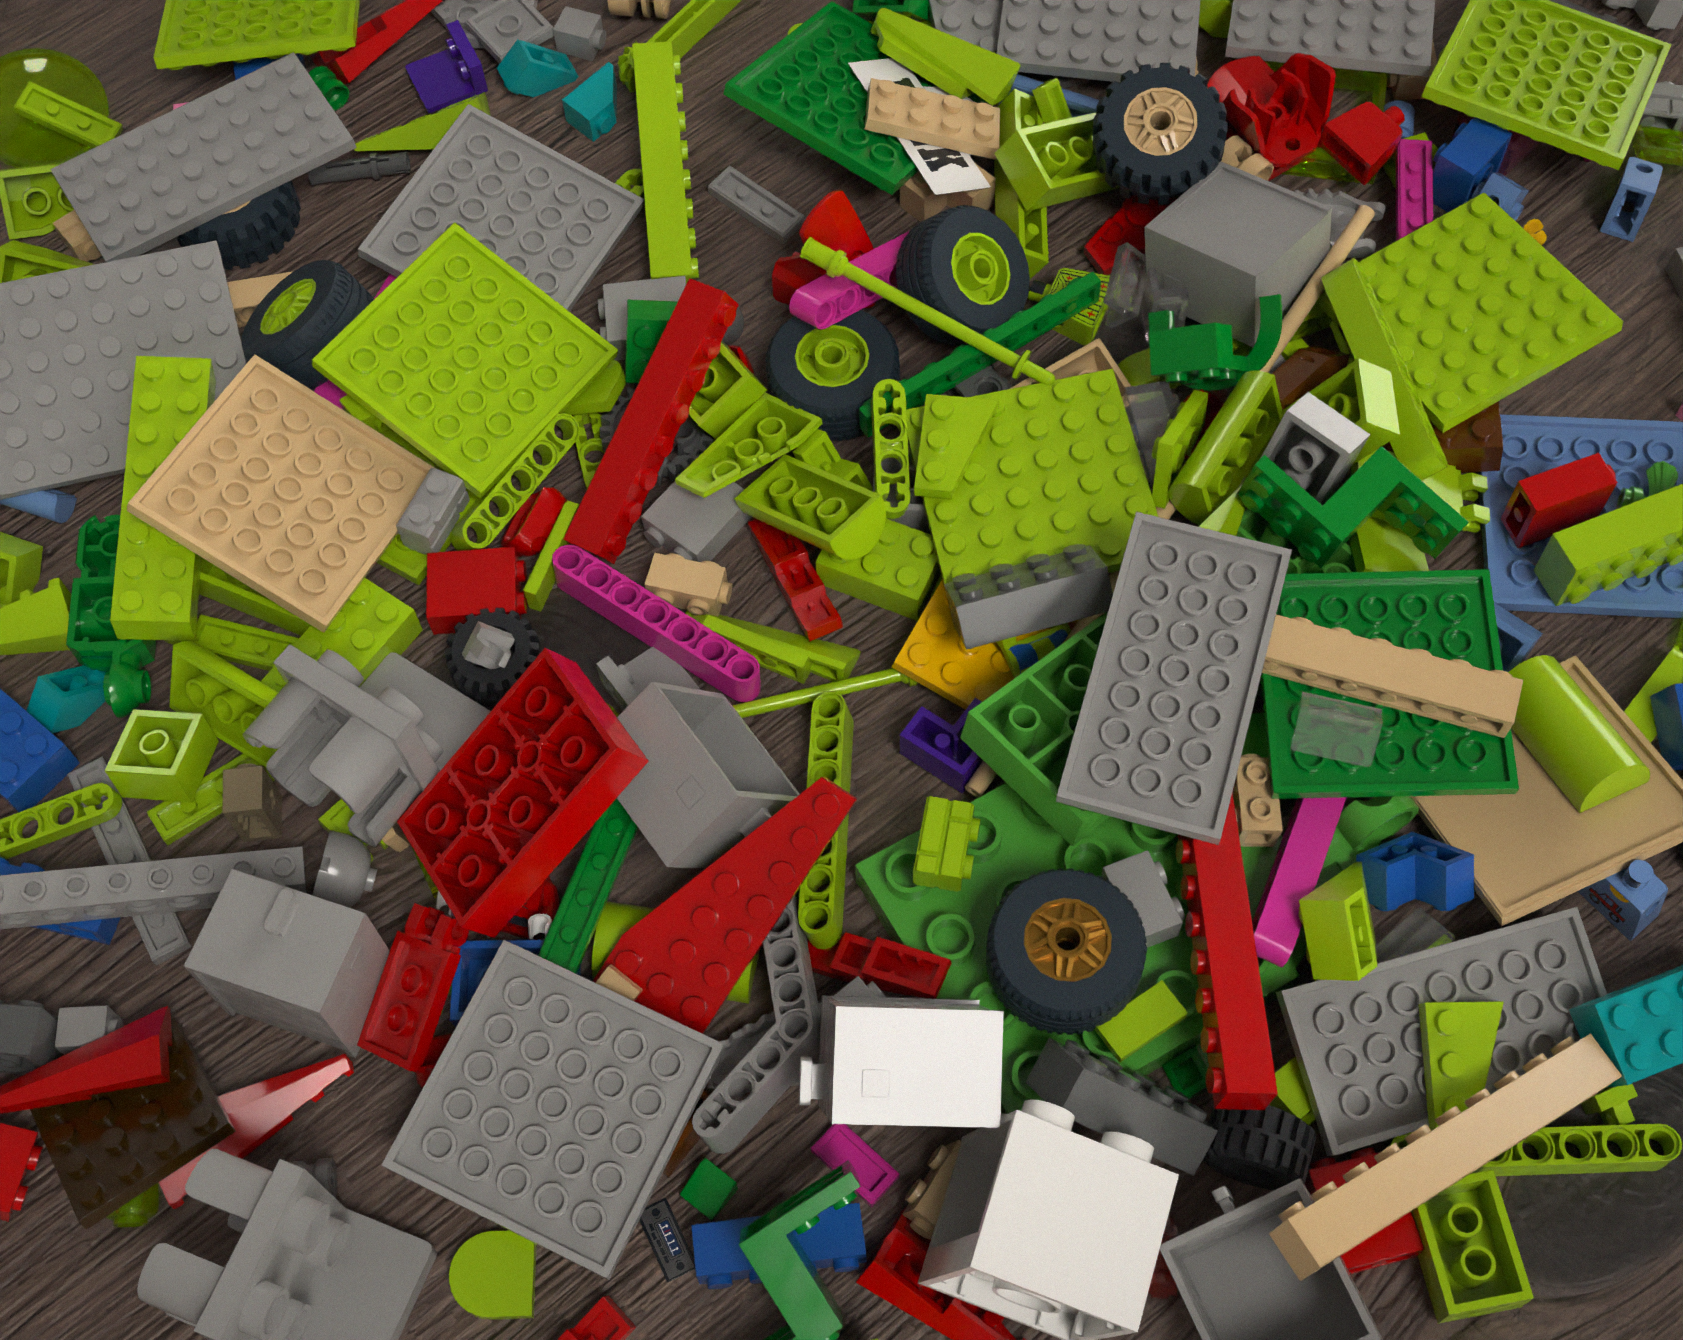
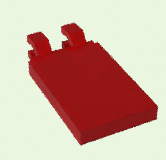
M414 903L407 919L405 932L397 930L357 1046L413 1072H418L419 1067H423L461 955H459L461 948L458 947L466 943L469 933L468 929L462 928L456 918L445 915V912L439 909Z

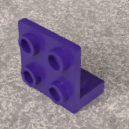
M458 20L446 24L449 38L445 39L447 50L405 66L406 72L428 113L488 91L482 64Z

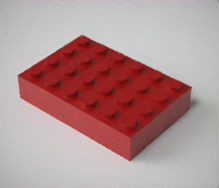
M544 648L399 818L397 823L462 928L495 938L649 760L579 665L554 651Z

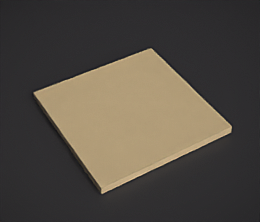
M1577 656L1560 662L1561 666L1650 771L1649 782L1579 813L1511 728L1519 790L1516 794L1411 796L1419 807V816L1439 842L1474 854V890L1501 926L1626 869L1635 860H1646L1683 842V780Z

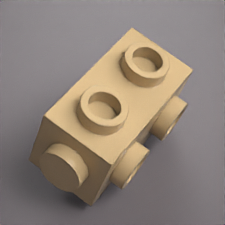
M654 553L644 584L645 589L672 606L688 610L694 615L709 614L719 617L722 604L729 603L732 593V583L728 582L725 567H721L712 561L697 562L687 560L681 555L674 553L666 555Z
M1245 754L1240 758L1232 791L1240 846L1274 847L1283 829L1279 799H1271L1268 758L1261 757L1258 754Z
M960 1140L946 1146L941 1144L934 1151L927 1163L931 1170L924 1181L918 1179L913 1184L905 1197L909 1204L902 1214L912 1221L910 1227L924 1238H932L962 1143Z

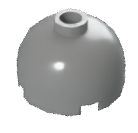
M330 830L312 895L350 908L359 901L363 891L372 892L377 869L370 868L371 854L367 846L358 838Z

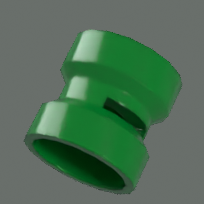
M318 66L308 73L334 111L339 110L346 104L349 98V89L342 81L336 78V75L327 66Z

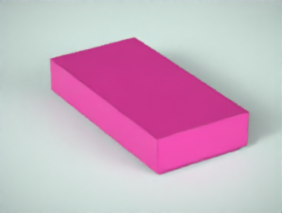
M833 1124L811 1147V1152L831 1171L847 1160L851 1162L858 1174L861 1186L855 1190V1193L871 1208L900 1177V1174L846 1124Z

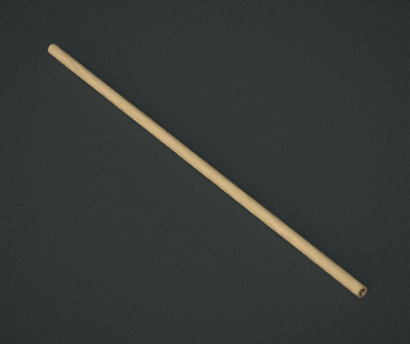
M1361 205L1287 312L1282 320V330L1278 345L1269 361L1260 371L1268 373L1325 290L1321 277L1341 266L1375 216V212L1371 207ZM1170 500L1165 509L1156 507L1158 517L1170 519L1176 510ZM1119 571L1111 572L1109 574L1113 593L1118 579ZM1104 613L1079 619L1064 642ZM982 761L966 784L965 789L973 796L979 798L984 794L997 773Z

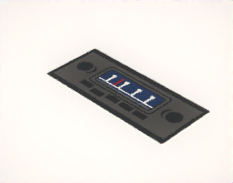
M664 1198L646 1207L639 1221L666 1281L670 1282L696 1269L693 1255L667 1199Z

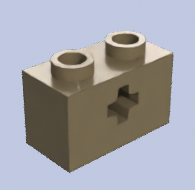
M241 764L236 769L223 770V814L243 842L282 838V795L264 767L255 764Z

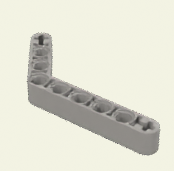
M799 891L796 892L763 943L776 1023L700 1105L693 1115V1129L708 1148L715 1153L724 1154L734 1149L800 1075V1056L812 1057L813 1061L820 1053L821 1016L807 937L798 922ZM793 961L790 965L784 967L788 962ZM800 995L797 1000L790 1002L793 997ZM807 1030L803 1036L796 1038L800 1032ZM779 1061L774 1068L768 1069L773 1062ZM751 1092L746 1099L739 1101L745 1093Z

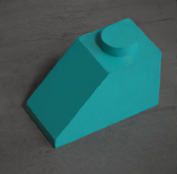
M519 39L516 40L497 67L507 90L516 95L523 94L533 98L572 83L579 77L566 54Z
M610 62L606 63L562 99L566 122L593 142L603 134L608 133L617 123V84L614 66Z
M83 665L38 676L26 711L52 734L78 727L105 702L103 689L105 672L91 670Z

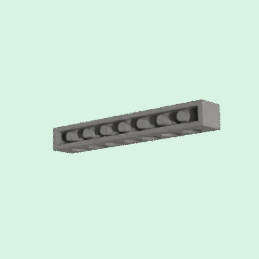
M301 846L0 875V930L213 908L231 869L306 893L303 848Z

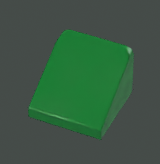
M1195 1045L1162 1065L1173 1088L1186 1095L1188 1099L1207 1091L1206 1073L1209 1063L1207 1053L1202 1051L1201 1046Z
M704 1158L680 1193V1196L712 1222L736 1193L738 1186L731 1177L707 1158Z

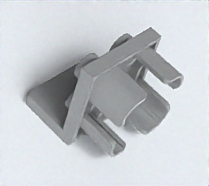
M289 644L273 662L285 680L286 685L245 730L243 737L247 743L254 747L260 748L264 745L268 748H279L269 759L266 769L284 789L306 805L311 807L317 806L331 790L335 792L348 805L350 810L355 813L348 822L351 834L364 843L376 847L415 798L422 793L491 711L397 653H389L359 688L358 686L364 681L363 676L341 655L327 649L316 661Z
M211 1149L200 1159L186 1183V1193L199 1202L229 1213L228 1226L234 1231L242 1233L226 1267L217 1265L167 1243L157 1244L150 1252L139 1278L137 1293L141 1301L165 1311V1315L195 1327L194 1331L208 1340L399 1339L437 1257L436 1249L428 1241L345 1208L307 1170L282 1159H279L274 1171L219 1149Z

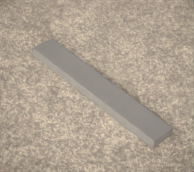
M103 757L67 774L75 791L96 783H104L119 793L104 771L107 761ZM103 795L101 803L96 805V807L99 809L103 808L102 803L108 798ZM121 796L122 807L117 816L107 822L91 827L108 865L153 861L127 804ZM177 912L132 916L150 958L156 966L193 947Z

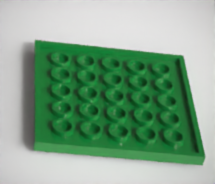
M831 1L725 84L723 95L789 133L795 139L819 151L822 155L846 167L852 173L876 185L879 189L893 195L919 170L897 137L864 129L868 93L848 64L850 62L888 59L891 57L879 50L877 46L879 37L871 33L873 24ZM913 72L923 87H938ZM975 93L968 96V98L976 103L989 104Z
M1489 569L1286 574L1276 612L1277 615L1288 618L1302 617L1312 621L1314 625L1329 629L1344 628L1352 632L1353 635L1363 638H1381L1397 647L1409 650L1415 648L1423 649L1435 657L1446 660L1460 659L1480 669L1503 671ZM1261 673L1271 799L1516 794L1519 790L1511 729L1505 738Z

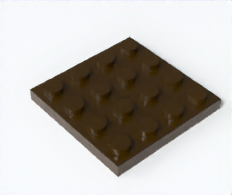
M175 1018L171 1019L172 1046H168L170 1082L92 1094V1099L30 1109L78 1222L86 1230L236 1132L182 1027Z

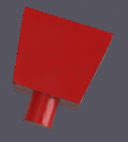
M1365 102L1328 121L1324 125L1318 145L1362 185H1365L1396 151L1403 134L1399 125L1405 121V116L1397 106H1391L1382 112L1372 102Z

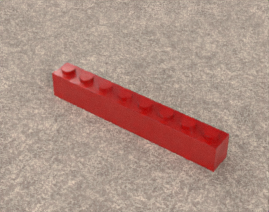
M689 278L563 540L612 564L615 563L617 557L625 549L626 538L633 524L639 519L642 505L649 491L657 482L658 472L663 461L673 449L676 434L680 426L688 418L689 407L696 393L704 384L705 374L712 360L716 358L720 351L721 341L728 327L735 320L739 304L725 291Z
M1232 792L1219 845L1178 834L1176 859L1178 863H1182L1183 868L1180 889L1182 899L1187 900L1188 906L1185 922L1186 934L1188 937H1192L1193 943L1190 966L1192 974L1197 975L1198 981L1195 1004L1197 1012L1202 1013L1204 1027L1201 1032V1048L1204 1053H1207L1209 1063L1206 1073L1207 1091L1213 1093L1215 1109L1265 1110L1277 1096L1278 1091Z

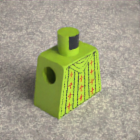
M1062 268L1058 271L1052 285L1034 280L1029 290L1028 299L1039 302L1044 296L1055 294L1065 288L1073 279L1077 277L1082 278L1091 272ZM1095 273L1101 280L1099 301L1054 327L1052 330L1083 346L1094 341L1113 298L1116 277Z

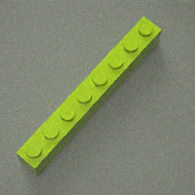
M672 41L632 43L650 278L685 276L687 284L689 278H699L698 260L697 258H691L690 249L696 248L695 228H688L687 220L693 219L692 198L685 197V190L691 189L690 169H683L682 161L688 160L687 140H680V132H686L685 112H678L677 105L683 103L682 83L675 82V75H681L680 55H673Z

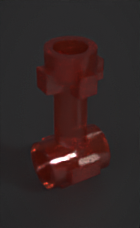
M1172 1216L1167 1218L1161 1244L1177 1237V1226H1174V1217ZM1159 1249L1148 1294L1151 1295V1299L1169 1300V1296H1177L1178 1287Z

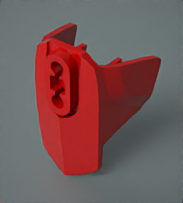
M1295 53L1276 72L1260 56H1248L1221 66L1211 76L1207 88L1213 86L1218 93L1224 96L1221 103L1225 105L1227 119L1242 139L1252 147L1253 151L1261 154L1274 167L1286 168L1289 165L1298 164L1304 156L1316 151L1322 129L1330 114L1336 73L1332 67L1308 54ZM1286 143H1287V147H1288V148H1292V149H1295V150H1289V149H1287V148H1286Z
M835 190L824 196L809 213L799 232L803 244H805L809 237H812L836 252L838 250L844 251L849 262L874 249L859 217L842 190ZM794 252L790 257H780L775 262L772 273L774 299L789 305L792 295L796 290L825 275L827 271L806 259L800 258L801 253ZM876 302L868 305L865 308H871L875 305Z

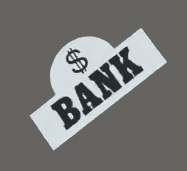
M892 58L848 63L867 93L870 80L874 78L890 80L895 84L912 88L919 87L929 92L946 96L951 95L939 87H923L912 70ZM966 97V98L963 99V100H968V101L974 102L973 100H971V99L968 98V97ZM897 137L935 195L991 188L970 157L972 154Z

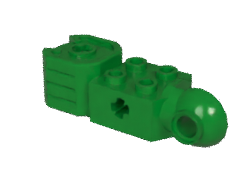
M94 515L80 527L78 533L75 563L81 571V578H73L66 645L81 665L91 670L105 672L103 682L105 701L109 706H112L115 716L120 719L131 714L133 709H137L141 703H149L151 679L149 672L142 670V667L155 661L156 640L117 639L110 618L120 515L104 517L106 521L102 523Z

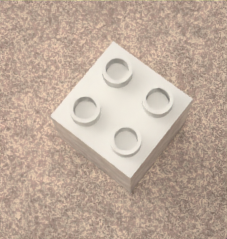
M1025 1100L1021 1111L1015 1110L1009 1114H1001L1000 1128L981 1127L962 1137V1143L918 1284L1062 1340H1098L1136 1333L1139 1329L1179 1174L1151 1164L1154 1147L1140 1138L1120 1132L1103 1133L1101 1143L1071 1132L1075 1116L1070 1111L1041 1100Z

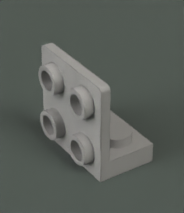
M654 647L646 650L625 665L620 664L616 666L609 656L596 663L601 684L622 711L651 682L701 690L681 665Z

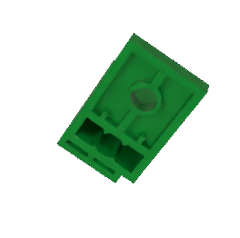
M1382 446L1323 506L1266 455L1253 466L1237 492L1249 510L1258 512L1270 523L1272 530L1276 534L1290 540L1298 548L1299 553L1304 559L1317 564L1320 568L1334 556L1377 510L1384 514L1386 521L1390 525L1400 528L1407 534L1420 551L1431 555L1434 559L1469 523Z
M849 1160L740 1230V1248L787 1321L786 1325L763 1340H836L840 1336L838 1330L843 1327L841 1308L792 1231L795 1230L798 1235L806 1232L820 1221L819 1213L830 1206L838 1210L857 1197L855 1190L861 1187L856 1170Z

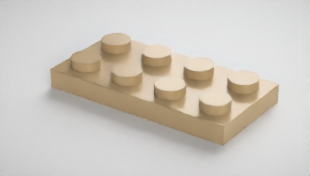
M871 78L867 94L864 129L995 160L996 156L994 153L999 149L1000 108L993 107L987 103L963 100L954 95L946 96L929 92L919 87L912 88L895 84L890 80Z

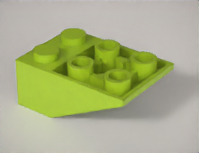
M1355 862L1299 900V919L1304 925L1307 941L1306 957L1309 964H1311L1313 979L1359 981L1378 967L1375 933L1362 862Z

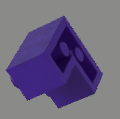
M974 698L954 726L921 706L900 734V754L963 794L966 790V784L983 760L960 737L968 712L982 701Z

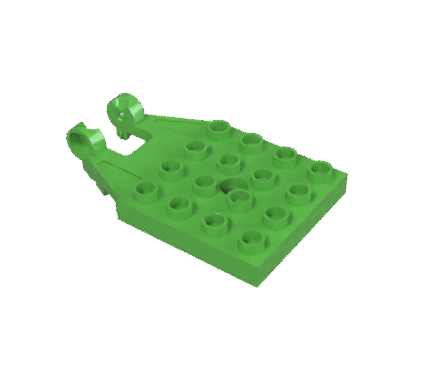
M1264 712L1251 714L1241 756L1245 754H1258L1261 757L1268 758ZM1005 783L970 802L974 805L973 818H979L981 821L977 843L969 841L967 855L974 856L971 880L963 879L961 891L956 892L939 889L938 887L920 886L913 883V869L921 829L855 865L856 883L893 942L951 960L952 964L936 999L980 1000L979 1005L990 1010L1004 1011L1001 1114H1009L1015 1110L1021 1111L1025 1100L1044 1101L1026 1083V1080L1049 1038L1065 1044L1067 1039H1070L1090 1051L1089 1055L1097 1060L1100 1055H1104L1119 1063L1094 1029L1090 1032L1084 1031L1081 1034L1073 1033V1035H1067V1033H1063V1035H1057L1055 1032L1051 1034L1047 1033V1030H1037V1027H1030L1027 1025V1022L1023 1023L1018 1020L1019 1017H1014L1010 1013L1011 1011L1003 1006L1004 1003L1000 1002L998 995L993 990V985L990 984L986 966V945L988 929L994 910L999 906L1002 897H1005V894L1012 890L1014 885L1020 884V881L1023 879H1029V876L1033 874L1037 875L1038 872L1044 871L1046 873L1050 869L1058 870V868H1064V870H1068V868H1071L1074 871L1080 869L1084 873L1088 874V872H1091L1095 876H1101L1103 867L1147 850L1154 862L1159 861L1167 876L1165 887L1171 898L1177 897L1185 919L1182 920L1183 923L1177 937L1147 948L1144 970L1136 993L1131 1001L1163 980L1188 1014L1185 1019L1119 1064L1123 1066L1122 1071L1130 1075L1134 1070L1148 1075L1193 1046L1201 1044V1032L1204 1026L1202 1013L1197 1012L1195 1004L1198 981L1197 975L1192 974L1190 966L1193 943L1192 937L1187 936L1185 928L1188 906L1187 900L1182 899L1180 889L1183 868L1182 863H1178L1176 859L1178 834L1110 816L1078 843L1071 846L1016 791ZM1411 796L1374 797L1368 801L1354 800L1341 812L1315 889L1357 862V854L1379 846L1380 843L1406 826L1419 811V807ZM1281 835L1274 847L1241 846L1252 921L1283 837ZM1303 924L1294 949L1284 967L1281 968L1257 957L1265 1006L1278 999L1276 992L1293 988L1300 976L1297 969L1306 955L1307 948Z

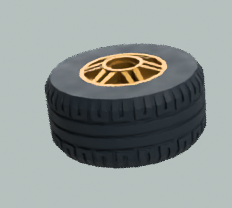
M1058 868V870L1050 869L1046 873L1044 871L1038 872L1037 875L1033 874L1029 876V879H1023L1020 881V884L1014 885L1012 890H1009L1005 897H1002L999 906L994 910L988 929L986 945V966L990 984L993 985V990L998 995L1000 1002L1004 1003L1003 1006L1007 1010L1009 1009L1014 1017H1019L1018 1020L1023 1023L1027 1022L1028 1026L1037 1027V1030L1040 1031L1047 1030V1033L1051 1034L1055 1032L1057 1035H1063V1033H1067V1035H1073V1033L1081 1034L1084 1031L1090 1032L1096 1026L1099 1027L1112 1020V1017H1116L1136 993L1144 970L1147 953L1145 928L1142 926L1141 917L1138 916L1139 912L1133 907L1132 901L1127 899L1128 896L1124 892L1121 893L1117 886L1112 885V882L1104 881L1103 877L1099 875L1095 876L1091 872L1087 874L1080 869L1074 871L1071 868H1068V870H1064V868Z

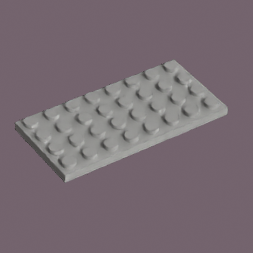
M293 52L50 170L105 262L139 256L355 149L356 145L344 124Z
M1136 512L1058 789L1056 802L1219 845L1292 552L1291 549Z
M1578 907L1377 963L1378 967L1359 981L1318 980L1276 992L1327 1156L1338 1155L1416 1131L1425 1124L1429 1127L1418 1004L1426 1002L1504 1001L1485 1086L1488 1092L1492 1094L1497 1091L1493 1085L1514 1070L1519 1077L1526 1073L1522 1066L1544 1053L1547 1059H1550L1554 1056L1550 1049L1571 1036L1575 1042L1581 1040L1569 1009L1607 995Z

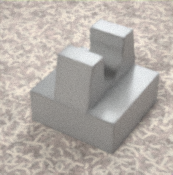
M478 621L462 652V656L467 661L489 669L505 668L511 657L510 648L515 639L511 633Z

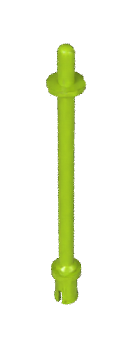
M809 237L805 242L800 258L806 259L826 270V275L835 278L836 276L843 275L1014 369L1012 378L1015 380L1023 373L1045 385H1051L1055 382L1053 373L1029 361L1031 351L1026 350L1020 356L849 263L844 251L838 250L836 252L812 237Z
M894 668L732 706L741 718H746L810 703L817 696L828 691L845 695L900 681L908 684L909 687L916 686L918 683Z

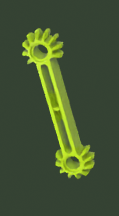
M691 0L646 43L672 41L673 55H680L681 59L742 0ZM624 47L623 55L619 56L618 60L619 78L622 84L626 85L629 92H634L636 90L633 48Z

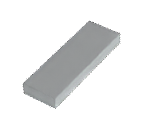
M730 165L708 185V193L782 244L792 237L805 221L803 214Z

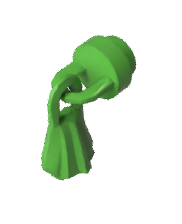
M1665 461L1653 463L1650 468L1646 469L1649 483L1648 497L1674 487L1678 480V472L1675 466ZM1631 486L1629 489L1623 488L1617 499V509L1647 498L1644 496L1643 488Z

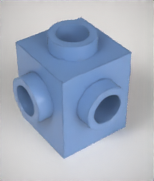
M1492 173L1486 183L1481 182L1471 199L1482 193H1486L1495 203L1499 199L1498 206L1516 221L1524 209L1521 202L1529 190L1501 173Z

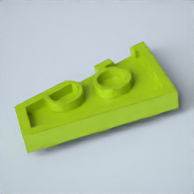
M1194 390L1186 402L1182 401L1175 419H1169L1164 435L1157 437L1154 442L1152 458L1156 459L1152 497L1156 507L1166 508L1170 500L1168 496L1170 483L1174 482L1181 471L1185 455L1190 456L1202 431L1208 400V393Z
M926 394L914 496L952 499L970 464V458L986 434V428L991 418H994L999 409V400Z
M1504 1001L1426 1002L1418 1004L1428 1122L1431 1131L1439 1127L1435 1119L1455 1106L1458 1107L1460 1112L1465 1111L1468 1107L1464 1102L1485 1088Z

